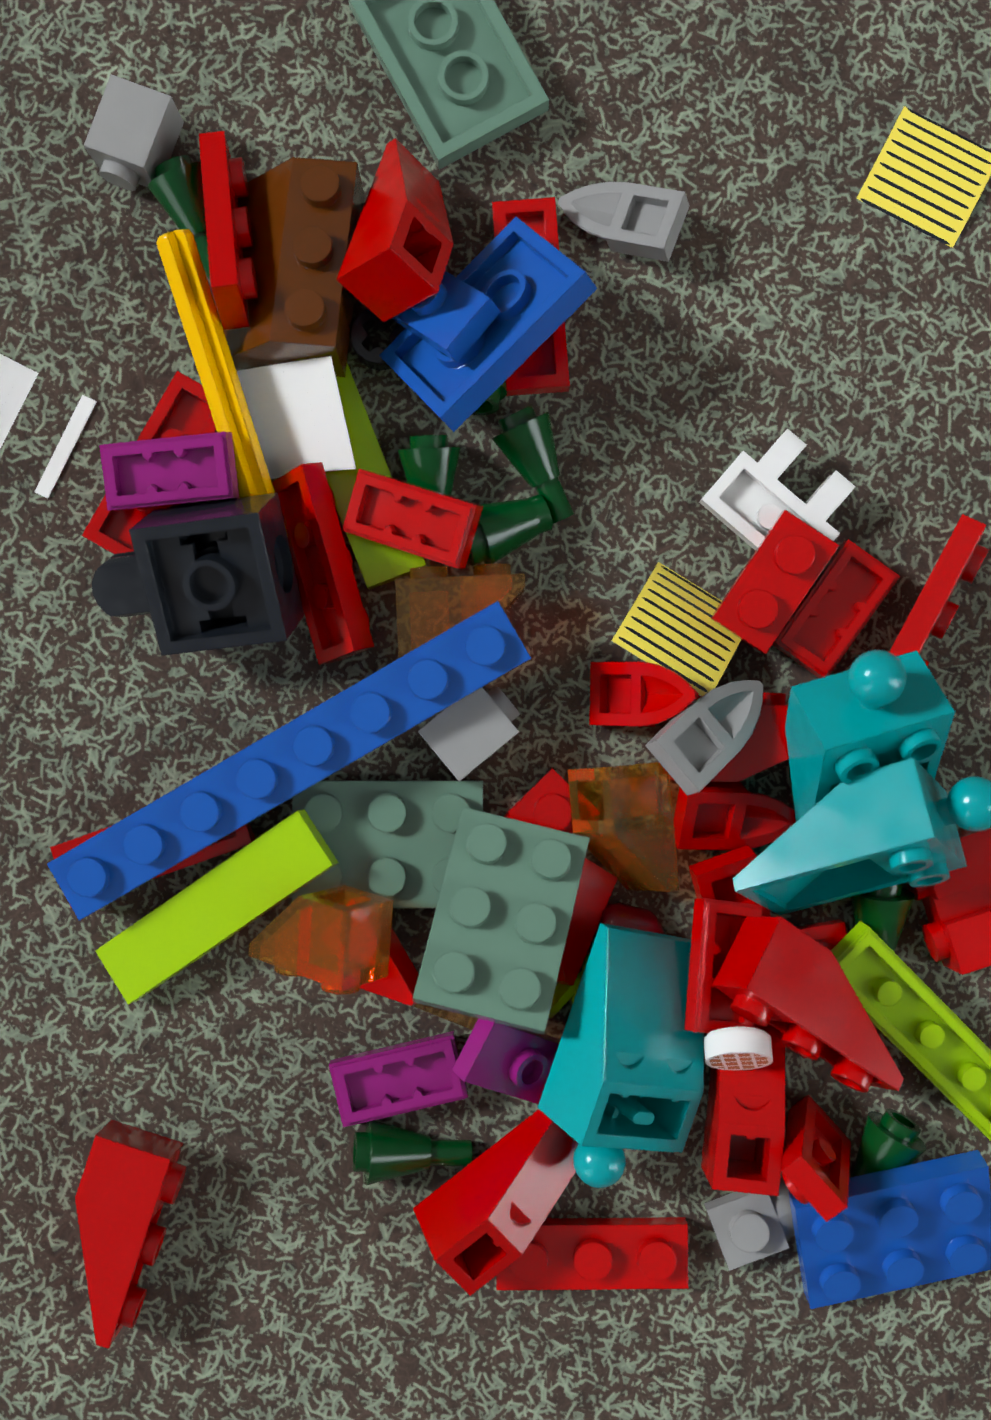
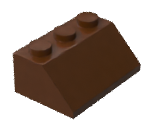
M292 157L247 182L249 197L239 198V207L247 206L251 222L253 247L242 248L243 258L251 257L253 260L258 298L247 299L249 327L224 330L235 368L251 369L332 356L336 377H345L355 296L336 279L366 201L357 162Z

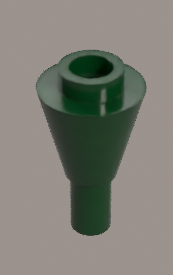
M189 155L177 156L155 167L154 170L157 177L148 184V188L179 229H189L193 233L207 279H210L201 162L192 163Z
M531 405L497 421L502 434L492 438V440L531 488L535 487L537 494L544 498L552 517V523H557L573 515L574 512L557 477L560 475L549 411L537 416Z
M447 435L410 436V449L398 450L407 483L451 496L461 447H448Z
M901 883L852 896L851 902L855 923L857 924L859 921L865 923L895 952L915 895L913 892L902 888Z
M886 1109L884 1114L875 1111L869 1112L852 1176L856 1177L912 1164L927 1149L924 1142L918 1137L921 1132L920 1127L910 1118L893 1109Z
M375 1120L367 1122L366 1132H355L353 1171L364 1172L366 1186L428 1170L430 1166H467L472 1162L471 1140L431 1139L428 1135Z

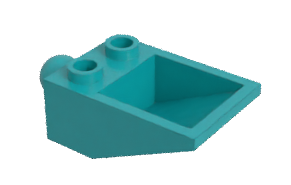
M883 650L868 651L860 655L853 662L850 670L791 687L785 732L796 822L841 782L849 784L856 780L853 775L915 758L935 779L955 711L918 651L899 656Z
M915 758L853 775L856 780L849 784L841 782L732 878L735 892L778 915H784L909 882L911 887H926L942 883L950 878L949 871L967 866L956 824L968 831H983L991 828V781L978 776L966 777L955 783L947 794V791Z
M604 923L599 925L537 1107L579 1143L574 1152V1168L578 1177L591 1187L606 1188L615 1184L621 1178L626 1165L623 1149L683 1152L704 1092V1033L684 1030L691 939Z

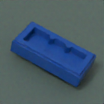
M445 271L438 293L391 319L458 363L501 311L490 297Z

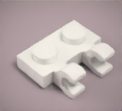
M786 429L758 463L746 452L742 451L699 503L756 551L784 510L834 541L840 533L826 520L852 492L855 486L835 470L832 475H829L806 503L799 499L777 480L806 447L802 440L789 429Z

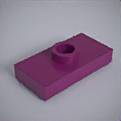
M216 432L99 445L107 510L240 498L232 432Z
M478 1018L452 1072L464 1082L539 1104L561 1039Z
M454 1031L331 1060L328 1065L342 1126H352L468 1098L466 1082L452 1072L460 1055Z

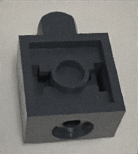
M278 492L154 509L129 529L134 551L114 554L95 571L92 580L93 596L98 606L107 615L128 617L151 614L161 656L287 641L305 615Z

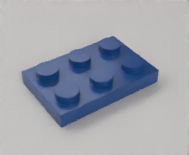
M517 217L456 277L490 297L501 311L462 359L457 363L406 328L379 355L453 432L598 289L582 268Z
M979 1150L849 1178L848 1208L827 1222L810 1203L802 1204L788 1191L802 1284L810 1309L991 1270V1189L989 1167Z

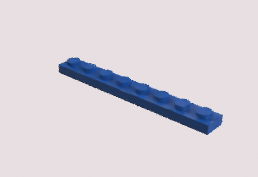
M496 601L52 860L47 865L78 920H81L532 658L499 601Z

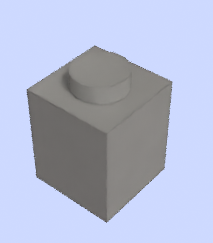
M111 74L84 147L100 169L99 174L102 178L122 189L135 191L138 184L148 187V184L157 177L154 170L155 167L171 158L184 121L171 96Z
M497 685L488 692L482 687L444 709L418 732L456 779L461 781L519 733L512 724V721L521 714Z

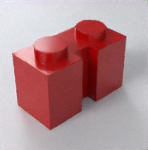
M991 828L983 831L957 829L967 866L949 871L950 878L948 880L926 887H911L909 882H905L908 890L914 893V900L922 899L929 920L928 924L922 926V933L930 955L936 962L942 961L943 966L962 975L991 966Z

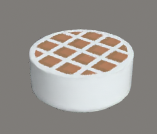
M726 1027L713 1030L704 1037L705 1063L712 1068L751 1070L768 1066L773 1062L771 1036L762 1029Z

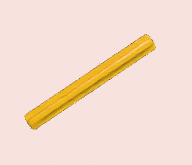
M178 229L164 233L157 239L158 251L217 432H232L239 497L275 493L193 233L189 229Z

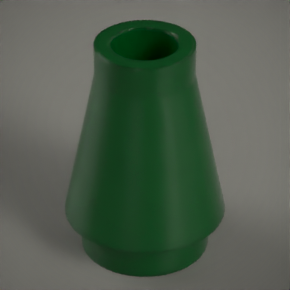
M537 494L525 499L481 504L483 509L468 557V563L473 566L484 562L487 566H491L539 534L552 530V517L544 498Z

